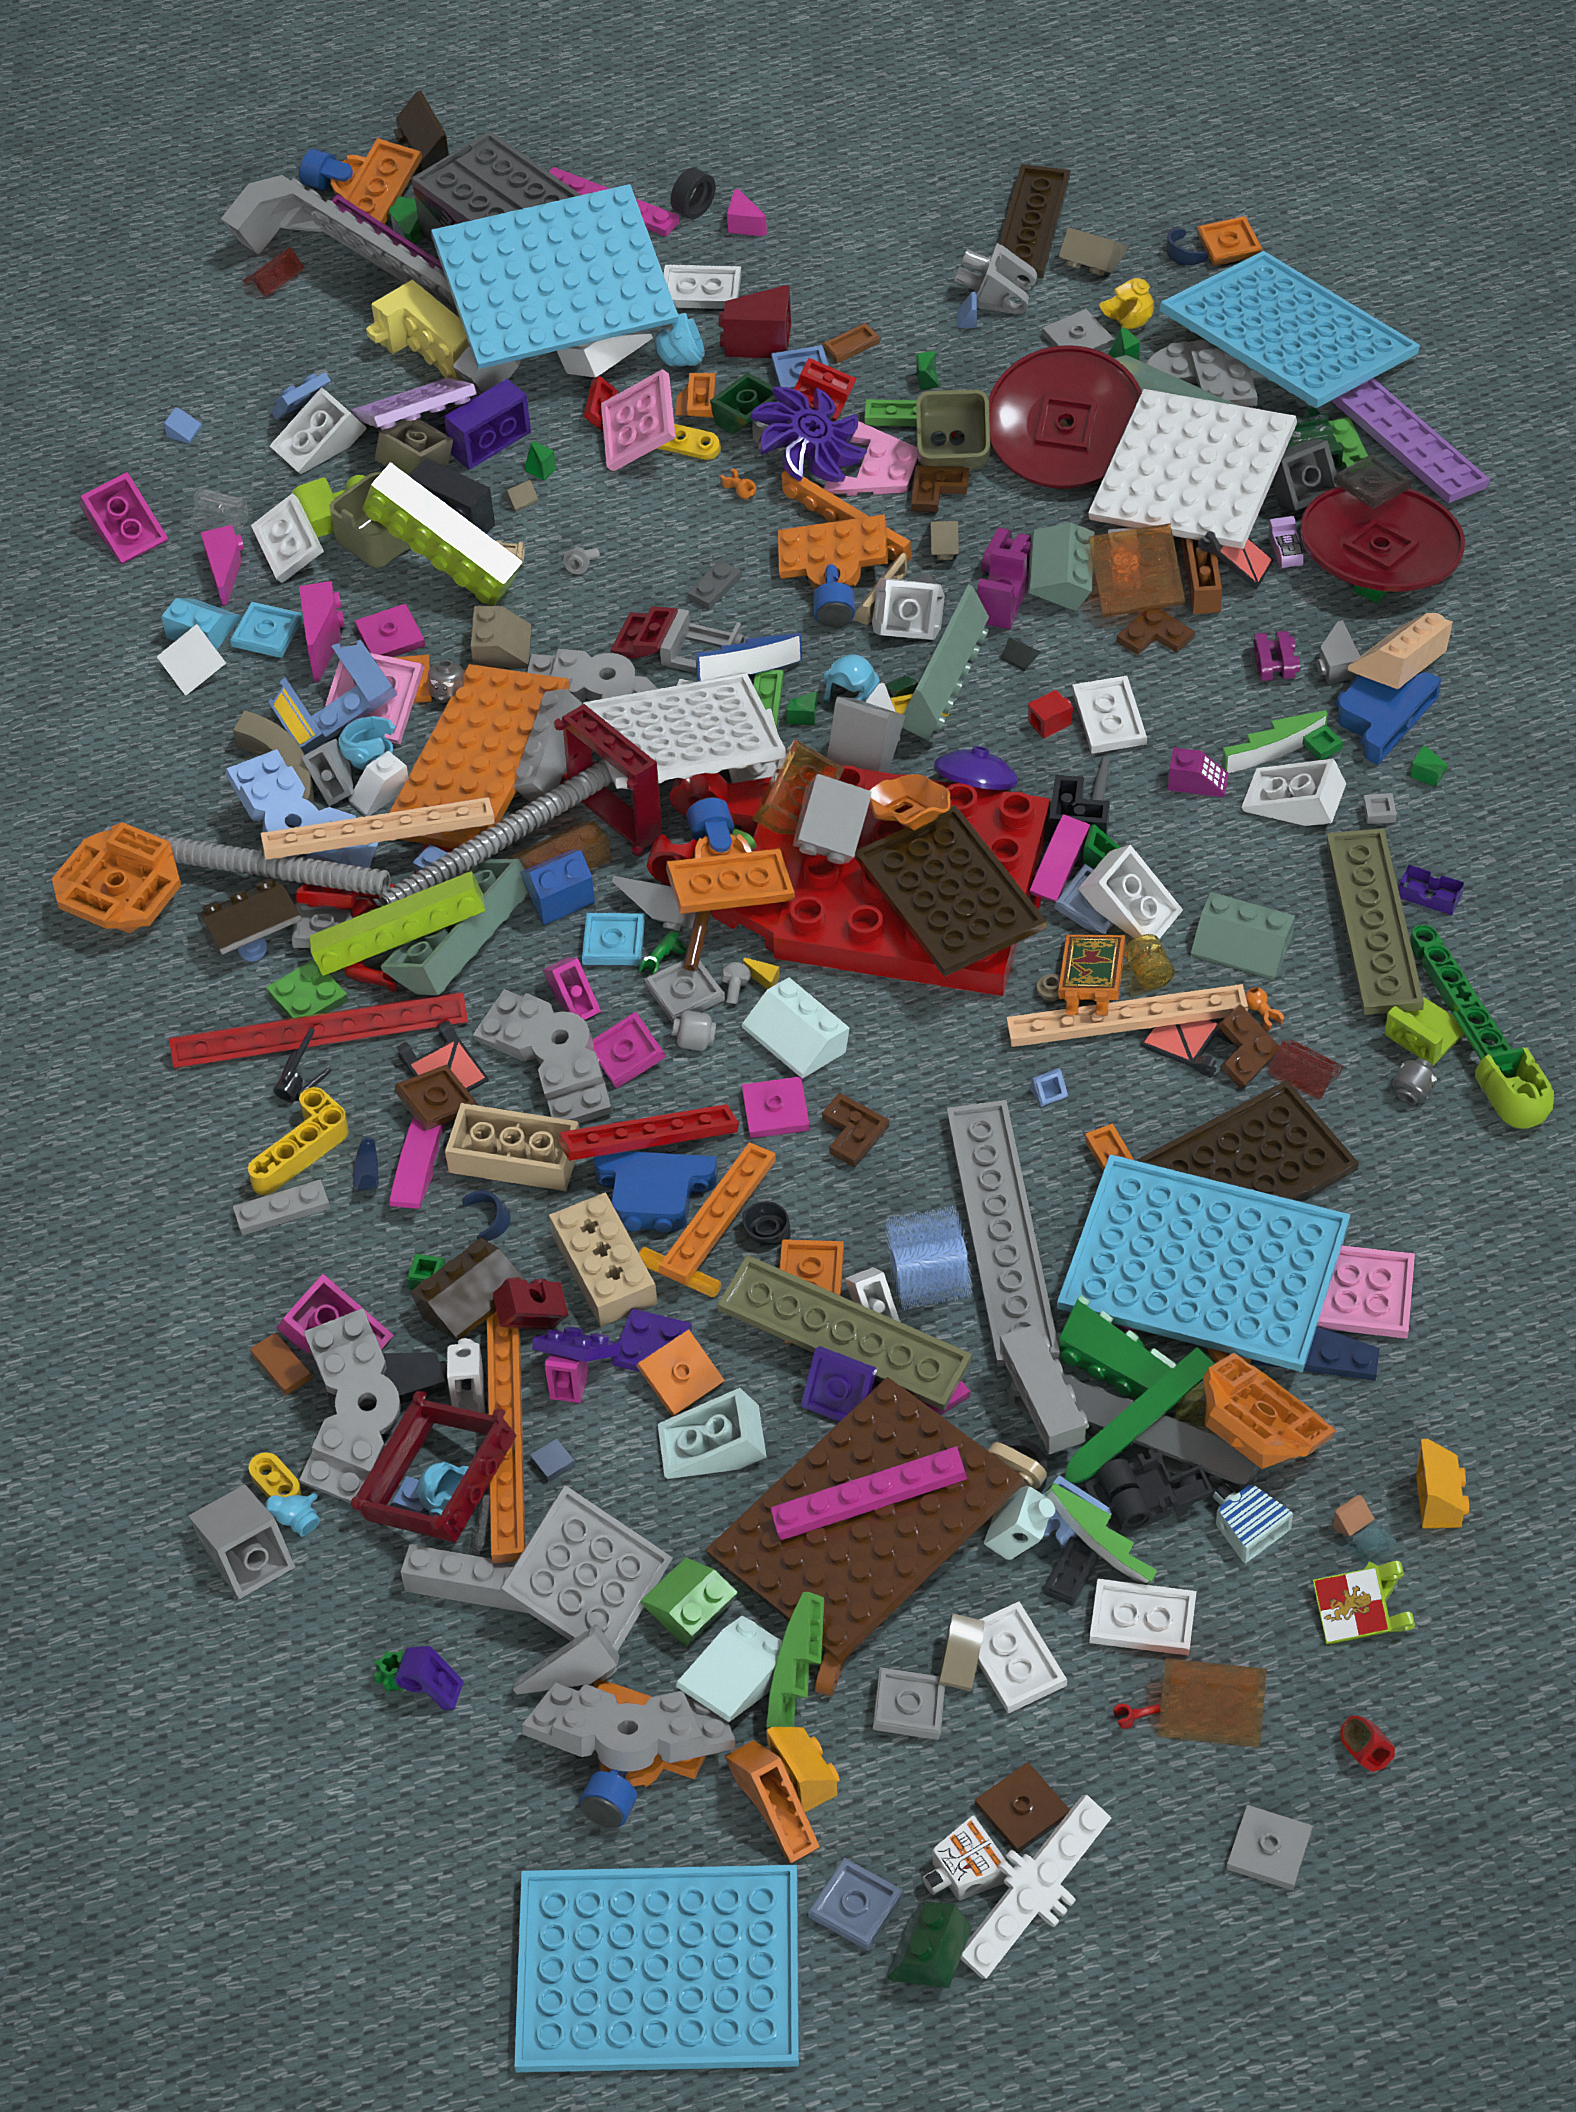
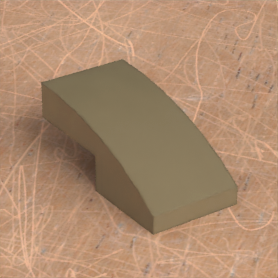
M952 1614L949 1620L946 1648L942 1654L938 1684L971 1691L978 1664L985 1621Z

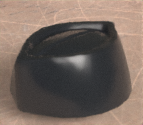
M769 1201L753 1204L742 1213L744 1229L747 1235L755 1242L773 1245L782 1242V1239L787 1240L791 1238L789 1215L779 1204Z

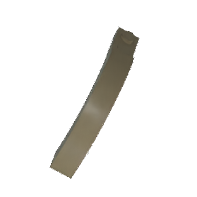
M244 710L233 729L236 747L258 756L277 749L287 767H293L305 787L303 799L308 800L314 805V791L310 772L301 758L304 756V753L298 743L289 733L271 720ZM287 825L290 828H295L293 825ZM263 845L260 846L258 852L264 851Z

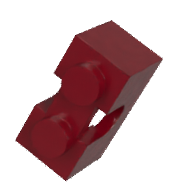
M512 1277L506 1279L492 1293L500 1327L551 1330L569 1316L561 1282L536 1279L527 1283V1280Z

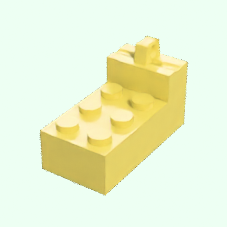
M414 280L407 282L372 303L374 323L366 328L367 336L372 341L385 346L392 354L409 345L411 350L419 352L429 365L433 364L437 367L445 378L463 380L453 367L469 346L461 319Z

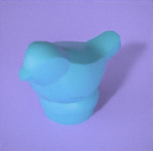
M315 1492L309 1496L291 1495L281 1497L273 1495L265 1503V1508L279 1523L291 1526L292 1531L297 1532L302 1537L314 1530L320 1522V1518L316 1515L317 1511L311 1508V1505L318 1497Z

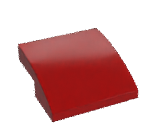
M808 358L794 389L808 398L809 407L812 410L815 389L819 388L824 391L835 404V413L830 420L834 422L839 419L857 378Z

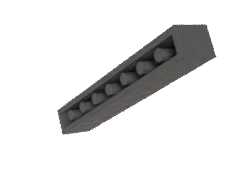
M1064 1375L1062 1377L1065 1384H1070L1076 1396L1075 1405L1078 1411L1083 1410L1086 1414L1089 1428L1085 1429V1436L1091 1439L1134 1402L1131 1399L1120 1398L1107 1393L1101 1387H1092L1082 1383L1071 1375ZM1013 1381L1009 1388V1406L1029 1413ZM1165 1414L1122 1450L1136 1457L1142 1453L1145 1460L1150 1459L1148 1450L1153 1449L1154 1453L1159 1451L1166 1468L1178 1474L1201 1465L1211 1487L1218 1489L1220 1486L1227 1484L1236 1493H1239L1248 1485H1252L1260 1470V1467L1230 1446L1217 1434H1210L1196 1428L1189 1422H1180Z

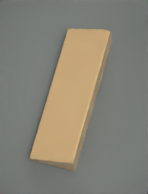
M902 553L880 578L903 580L907 574L906 554ZM878 581L855 610L853 620L865 625L872 621Z

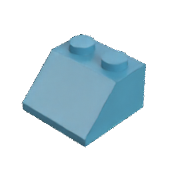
M175 598L161 616L166 638L176 641L197 624L216 650L241 619V615L188 598Z

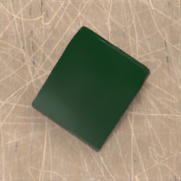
M904 675L886 683L885 686L889 697L894 698L914 694L919 683L917 680Z

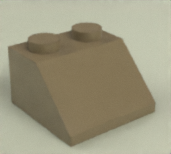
M1068 227L1059 257L1066 260L1065 265L1080 269L1081 264L1090 267L1089 272L1103 276L1105 271L1113 273L1127 251L1128 246Z
M474 606L471 638L473 665L492 668H528L532 625L503 606Z

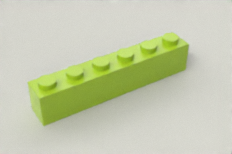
M467 872L310 935L311 954L322 975L325 976L485 912L483 893L473 872Z

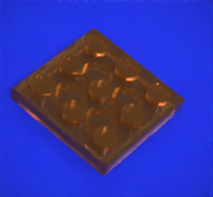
M1171 523L1089 536V545L1103 617L1185 603Z

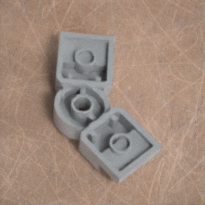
M558 649L556 656L531 654L527 673L568 678L571 685L569 692L581 703L585 702L586 698L589 701L658 689L647 677L635 675V668L629 659L614 653L599 654L592 658L585 651Z
M504 989L473 1033L475 1040L524 1062L537 1059L541 1064L538 1072L551 1117L582 1123L613 1113L597 1055L593 1051V1039L584 1019L571 1012L554 1013L549 1002L527 993L522 997Z
M363 1308L304 1331L305 1338L326 1390L336 1395L335 1407L337 1414L324 1419L313 1443L312 1453L299 1481L301 1484L350 1504L384 1449L381 1435L388 1433L394 1428L401 1410L397 1388L384 1375L387 1369L386 1361ZM371 1399L377 1405L371 1411H363L359 1408L361 1402Z
M555 1682L522 1724L523 1735L580 1757L589 1756L596 1750L598 1759L602 1764L618 1771L644 1769L654 1762V1757L657 1754L660 1755L663 1761L673 1763L735 1749V1737L728 1721L694 1698L687 1699L683 1691L651 1697L642 1706L632 1703L618 1704L615 1695L584 1684L577 1691Z

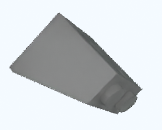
M837 697L826 763L888 773L906 715L855 698Z
M816 774L805 789L793 846L800 847L799 850L808 855H816L818 853L827 856L828 861L836 864L849 863L855 855L872 791Z
M245 1484L188 1516L199 1541L238 1600L296 1568L275 1518Z

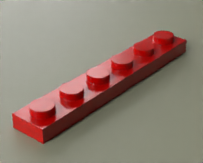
M728 1104L563 1131L559 1132L558 1142L568 1160L572 1161L736 1133L739 1122Z

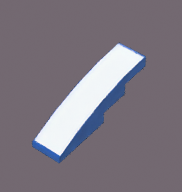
M793 633L748 638L746 643L723 645L721 650L695 653L697 681L701 682L745 673L751 675L802 661L801 634Z

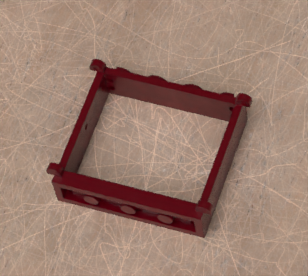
M583 704L562 716V721L559 718L554 721L555 729L563 730L567 778L571 780L572 777L578 776L579 773L585 772L587 768L592 767V750L628 778L627 788L632 790L633 809L606 787L596 791L593 795H589L585 800L582 799L581 802L634 845L632 847V854L634 856H641L644 854L643 849L651 845L659 835H662L657 762L587 705Z
M416 1391L411 1404L357 1495L352 1498L351 1507L354 1510H358L367 1521L456 1542L517 1435L504 1420L503 1416L506 1413L504 1409L496 1408L492 1415L426 1401L424 1400L426 1393ZM435 1423L487 1435L441 1516H429L387 1505Z

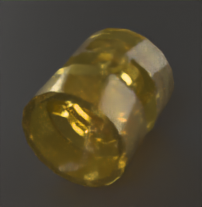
M1145 934L1133 939L1124 950V955L1130 967L1134 970V975L1139 985L1145 990L1163 987L1175 975V969L1169 957L1165 954L1164 947L1159 938L1153 934Z

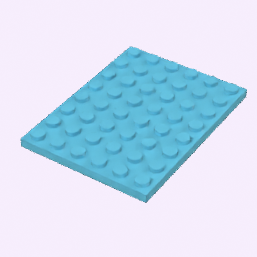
M630 184L432 229L431 231L436 251L478 369L678 322L677 310Z
M1265 251L1162 301L1159 309L1160 312L1169 316L1170 319L1177 321L1191 332L1207 340L1210 344L1222 349L1228 355L1238 359L1249 368L1254 369L1268 380L1275 382L1289 393L1294 394L1315 408L1417 355L1420 347L1416 342Z
M1110 1154L1059 1295L1057 1309L1072 1312L1078 1297L1082 1295L1090 1301L1088 1307L1100 1315L1104 1311L1113 1318L1111 1323L1230 1354L1235 1353L1238 1356L1303 1372L1351 1214Z
M797 1865L522 1871L515 2072L799 2067Z

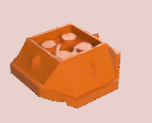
M124 822L112 826L111 830L99 832L84 839L52 878L59 909L103 928H116L127 933H132L139 927L150 926L181 887L170 841Z
M1235 1353L1209 1367L1203 1376L1206 1394L1205 1426L1261 1469L1290 1458L1306 1457L1330 1441L1336 1432V1429L1326 1423L1315 1411Z

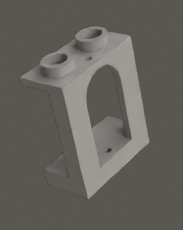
M678 609V613L660 647L661 665L696 673V660L678 656L685 640L690 639L720 647L723 645L745 643V636L742 635L741 623L737 622L733 632L730 633L690 623L689 611Z

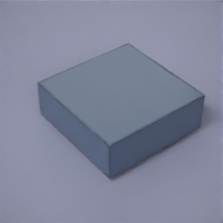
M558 1439L530 1454L532 1463L548 1483L575 1467L573 1458Z

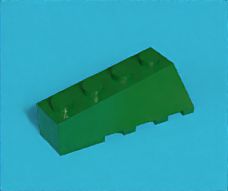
M1080 1295L1059 1338L1060 1356L1066 1363L1072 1366L1078 1365L1088 1371L1094 1379L1098 1381L1104 1380L1115 1386L1116 1390L1122 1395L1132 1396L1136 1399L1177 1365L1155 1348L1149 1351L1145 1349L1139 1336L1130 1330L1127 1333H1123L1111 1323L1113 1318L1104 1311L1100 1315L1088 1307L1090 1301Z

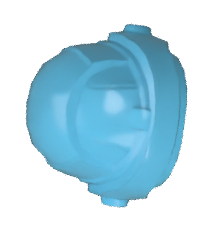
M686 313L678 314V322L672 323L673 328L671 332L663 328L656 334V351L662 361L669 366H696L703 361L702 358L705 356L702 338L694 319H688Z
M855 654L845 655L836 660L824 674V683L826 685L824 700L826 703H830L831 695L836 685H839L849 691H860L855 699L866 702L878 684H880L879 677L865 658Z
M377 716L356 719L349 723L340 734L339 749L342 755L350 760L354 767L365 770L367 765L387 751L393 754V744L385 737V734L391 735L394 733L396 726L393 725L391 720Z
M441 1462L429 1466L422 1473L417 1483L416 1492L420 1504L429 1512V1516H441L469 1466L462 1465L461 1467H456L447 1462Z

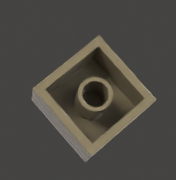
M404 419L396 423V426L379 432L375 460L385 465V467L392 463L406 475H409L425 458L446 467L449 464L453 438L420 419L411 421Z

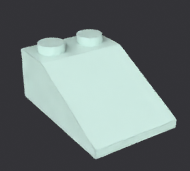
M741 1388L658 1423L664 1476L667 1479L739 1470L767 1458L759 1405Z
M742 1615L718 1634L677 1681L676 1687L730 1722L770 1692L777 1657L783 1641Z

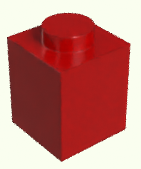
M1057 690L1028 703V722L1043 739L1072 725L1073 706L1069 699L1063 698Z

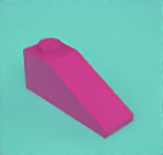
M232 525L201 532L204 551L222 606L228 604L242 562L240 551L244 550L241 535H235Z

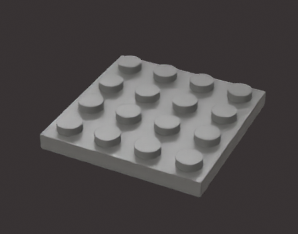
M564 1485L498 1590V1593L569 1641H572L597 1624L618 1652L644 1608L640 1600L658 1584L673 1557Z

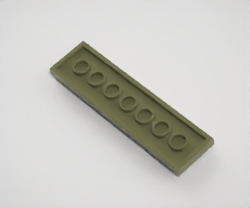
M1385 829L1327 833L1326 842L1363 1015L1388 1013L1394 1006L1404 1012L1423 1010L1424 1000Z
M746 1255L717 1304L719 1311L814 1353L815 1349L821 1346L876 1367L875 1381L881 1383L889 1377L920 1401L943 1411L972 1361V1354L749 1255Z

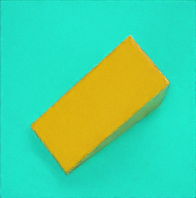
M748 958L743 959V964L749 968L751 977L763 987L769 989L777 984L780 977L779 966Z

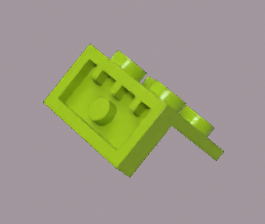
M1423 997V1010L1404 1012L1394 1006L1387 1013L1385 1035L1419 1058L1428 1061L1432 1066L1464 1036L1453 1015Z

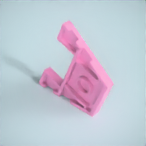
M858 421V428L849 443L867 445L868 449L857 478L845 476L846 478L843 482L826 481L824 489L833 495L847 493V496H857L859 492H873V495L907 493L915 473V465H918L919 462L917 447Z

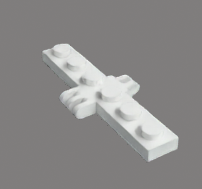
M1088 1795L1080 1797L1033 1858L1027 1854L1021 1857L1015 1851L1010 1850L1006 1857L1015 1867L1012 1868L1005 1861L998 1865V1868L1007 1876L1004 1883L1009 1889L966 1942L960 1958L982 1979H987L1036 1914L1049 1925L1055 1927L1059 1920L1050 1912L1051 1909L1062 1917L1067 1912V1909L1058 1900L1061 1899L1069 1906H1072L1076 1901L1061 1885V1882L1111 1819Z

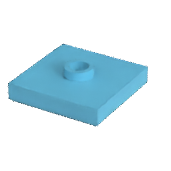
M251 602L230 639L231 647L282 658L303 620L302 613Z
M586 913L582 953L583 965L640 966L645 914Z

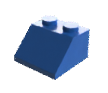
M571 849L520 872L542 925H546L595 903L592 875L581 850Z

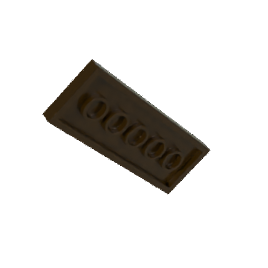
M1021 164L999 244L1033 267L1037 273V278H1044L1069 185L1071 170Z

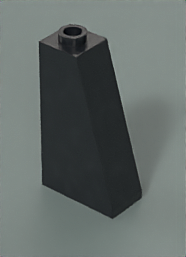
M436 1352L382 1353L387 1366L384 1375L396 1386L400 1404L413 1400L416 1391L425 1392L427 1396L446 1390L445 1380L448 1379L447 1365L445 1360L439 1362ZM327 1392L333 1413L336 1415V1395ZM367 1399L361 1402L359 1408L363 1411H371L376 1407L377 1403L374 1400Z

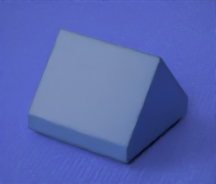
M1060 1068L1031 1079L1030 1090L1041 1107L1069 1097Z

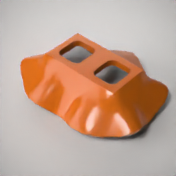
M910 774L894 780H884L870 790L872 795L869 804L876 819L897 821L913 830L937 819L940 814L947 812L951 805L950 791L924 775ZM904 805L912 807L902 813L894 811Z

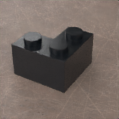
M1055 775L1049 817V841H1051L1063 814L1090 824V826L1094 824L1108 836L1110 801L1083 799L1084 777Z

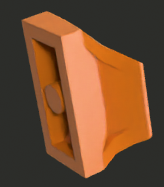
M689 373L687 386L677 395L675 416L713 417L710 400L716 396L715 373Z

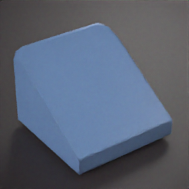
M971 292L957 311V328L977 327L976 292Z
M175 407L164 422V427L168 438L190 444L201 429L202 424L183 410Z

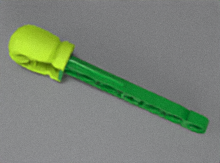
M1429 925L1415 926L1410 936L1412 950L1417 957H1421L1423 968L1481 1060L1475 1070V1078L1500 1118L1512 1127L1519 1129L1531 1128L1543 1123L1553 1110L1554 1091L1539 1065L1535 1063V1059L1529 1049L1518 1048L1512 1050L1448 948L1443 946L1444 942L1438 932ZM1424 936L1429 938L1430 941L1424 942L1419 940L1417 937ZM1429 957H1439L1443 962L1433 961ZM1442 977H1451L1456 982H1447ZM1468 1019H1478L1482 1022V1024H1474L1470 1022ZM1489 1039L1496 1045H1487L1481 1040Z

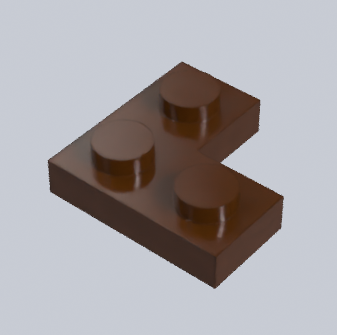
M915 465L911 511L938 512L940 493L967 494L969 468Z
M1151 605L1117 635V643L1139 655L1152 642L1157 640L1178 653L1195 638V631L1154 605Z
M1241 1004L1236 1006L1217 1025L1237 1047L1220 1065V1068L1240 1088L1245 1086L1281 1048Z
M840 1092L822 1112V1120L842 1130L841 1134L829 1146L830 1154L853 1167H856L889 1128V1119Z

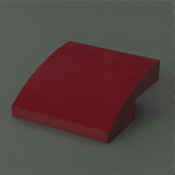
M651 606L648 614L630 612L610 650L611 653L622 655L627 659L648 656L659 651L678 613L677 608Z

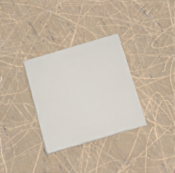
M197 624L157 656L185 696L226 664Z

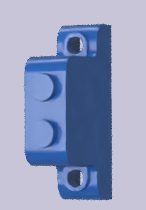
M1424 672L1416 675L1415 678L1405 683L1399 689H1395L1357 675L1351 687L1346 692H1341L1336 700L1335 706L1339 708L1337 721L1340 726L1362 737L1361 745L1364 746V757L1370 762L1379 765L1437 700L1440 693L1441 678Z
M625 1151L594 1157L596 1180L602 1186L614 1187L612 1205L625 1229L629 1231L645 1229L668 1233L683 1229L687 1224L691 1195L695 1192H709L717 1184V1156Z

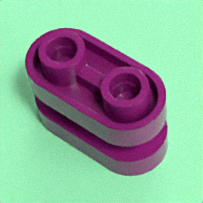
M999 527L984 552L981 571L990 573V558L994 547L1027 554V558H1030L1031 536L1019 533L1014 540L1012 539L1011 530Z
M1278 631L1275 633V640L1268 641L1266 633H1254L1253 652L1259 680L1272 681L1273 672L1279 671L1282 680L1294 679L1295 673L1300 672L1299 657L1293 654L1295 653L1294 636H1289L1288 631ZM1276 651L1278 659L1276 661H1272L1271 652Z

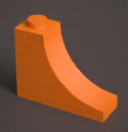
M754 1740L724 1756L737 1785L757 1807L789 1863H793L820 1847L779 1756Z

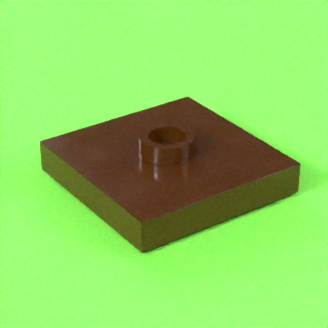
M447 1064L395 1084L394 1092L425 1131L455 1120L461 1103L478 1106V1103Z
M1029 1762L975 1799V1806L1017 1854L1059 1825L1070 1811L1067 1805Z

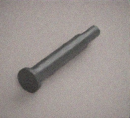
M1104 756L1101 759L1092 800L1103 801L1109 774V757Z

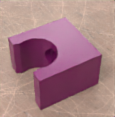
M994 547L991 552L988 580L980 579L978 583V597L989 616L986 625L1011 630L1026 594L1027 554Z

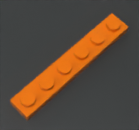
M786 470L782 473V489L785 495L804 504L808 510L819 513L828 522L869 517L807 478L803 477L800 482L790 476ZM887 527L888 558L894 561L902 553H905L908 563L911 560V541Z
M750 1142L747 1144L659 1264L660 1274L685 1285L688 1283L776 1161V1153Z

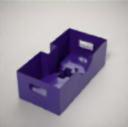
M1408 865L1398 887L1400 898L1453 915L1463 894L1464 882L1441 875L1440 879L1431 877V871ZM1408 877L1428 883L1427 887L1426 884L1411 880L1407 888L1403 886ZM1439 887H1440V888H1443V889H1447V890L1456 892L1457 894H1456V896H1455L1454 893L1447 892V891H1444V890H1441V889L1438 890V889H1439ZM1430 889L1434 890L1433 895L1435 896L1426 898L1427 894L1425 893H1429Z

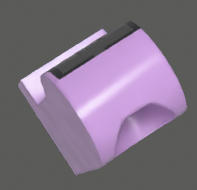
M1294 516L1270 519L1268 538L1279 568L1302 566L1303 551L1296 531Z

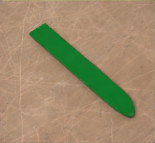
M1196 1347L1075 1453L1066 1468L1065 1479L1074 1485L1097 1473L1103 1465L1110 1462L1203 1381L1206 1371L1215 1363Z

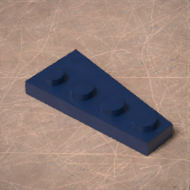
M1317 1326L1303 1371L1376 1381L1380 1348ZM1251 1359V1364L1284 1368Z

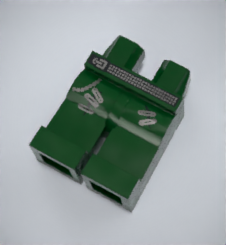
M1317 408L1306 409L1303 412V417L1296 418L1297 424L1287 448L1312 438L1327 440L1335 468H1340L1342 466L1344 449L1341 443L1336 441L1332 426L1328 422L1327 414H1320Z

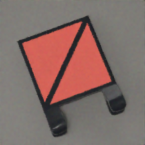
M1208 531L1205 534V538L1210 543L1205 542L1202 538L1199 540L1198 547L1202 551L1215 554L1255 589L1259 587L1274 561L1271 556L1250 538L1247 539L1244 549L1220 545L1215 533L1212 531Z
M1210 1019L1152 1027L1140 1042V1046L1193 1067L1200 1074L1211 1078L1216 1072L1214 1067L1216 1059L1202 1054L1215 1035L1232 1045L1234 1043L1217 1026L1220 1022Z
M447 1020L438 1024L439 1036L445 1044L417 1058L407 1042L397 1046L399 1051L398 1058L414 1077L447 1064L468 1092L489 1081L487 1075L464 1046L451 1023Z

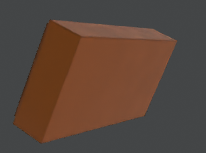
M864 323L822 343L824 351L838 364L879 344L880 337Z
M276 1332L250 1348L251 1355L286 1396L312 1379L308 1369Z

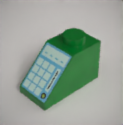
M398 196L394 206L390 207L388 213L389 221L392 223V230L416 245L422 234L420 233L415 199Z

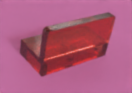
M289 247L244 278L243 281L247 284L253 280L262 295L266 297L305 268L291 247Z
M1284 1040L1272 1062L1269 1074L1282 1081L1288 1080L1292 1086L1317 1099H1321L1331 1078L1339 1077L1344 1066L1294 1040Z

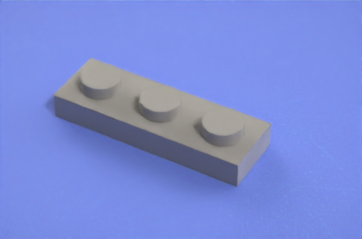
M321 1179L233 1206L242 1236L330 1209Z

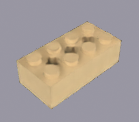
M461 1103L445 1150L448 1171L454 1174L567 1191L576 1160H568L558 1142L559 1132L579 1129V1122Z
M606 1192L549 1215L552 1236L600 1327L629 1316L632 1309L642 1311L658 1304L655 1283Z

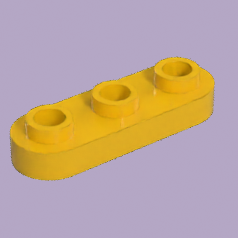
M674 424L675 438L657 448L710 460L719 455L721 445L718 437L712 432ZM680 436H685L682 440L678 439ZM706 441L710 442L708 445H702Z

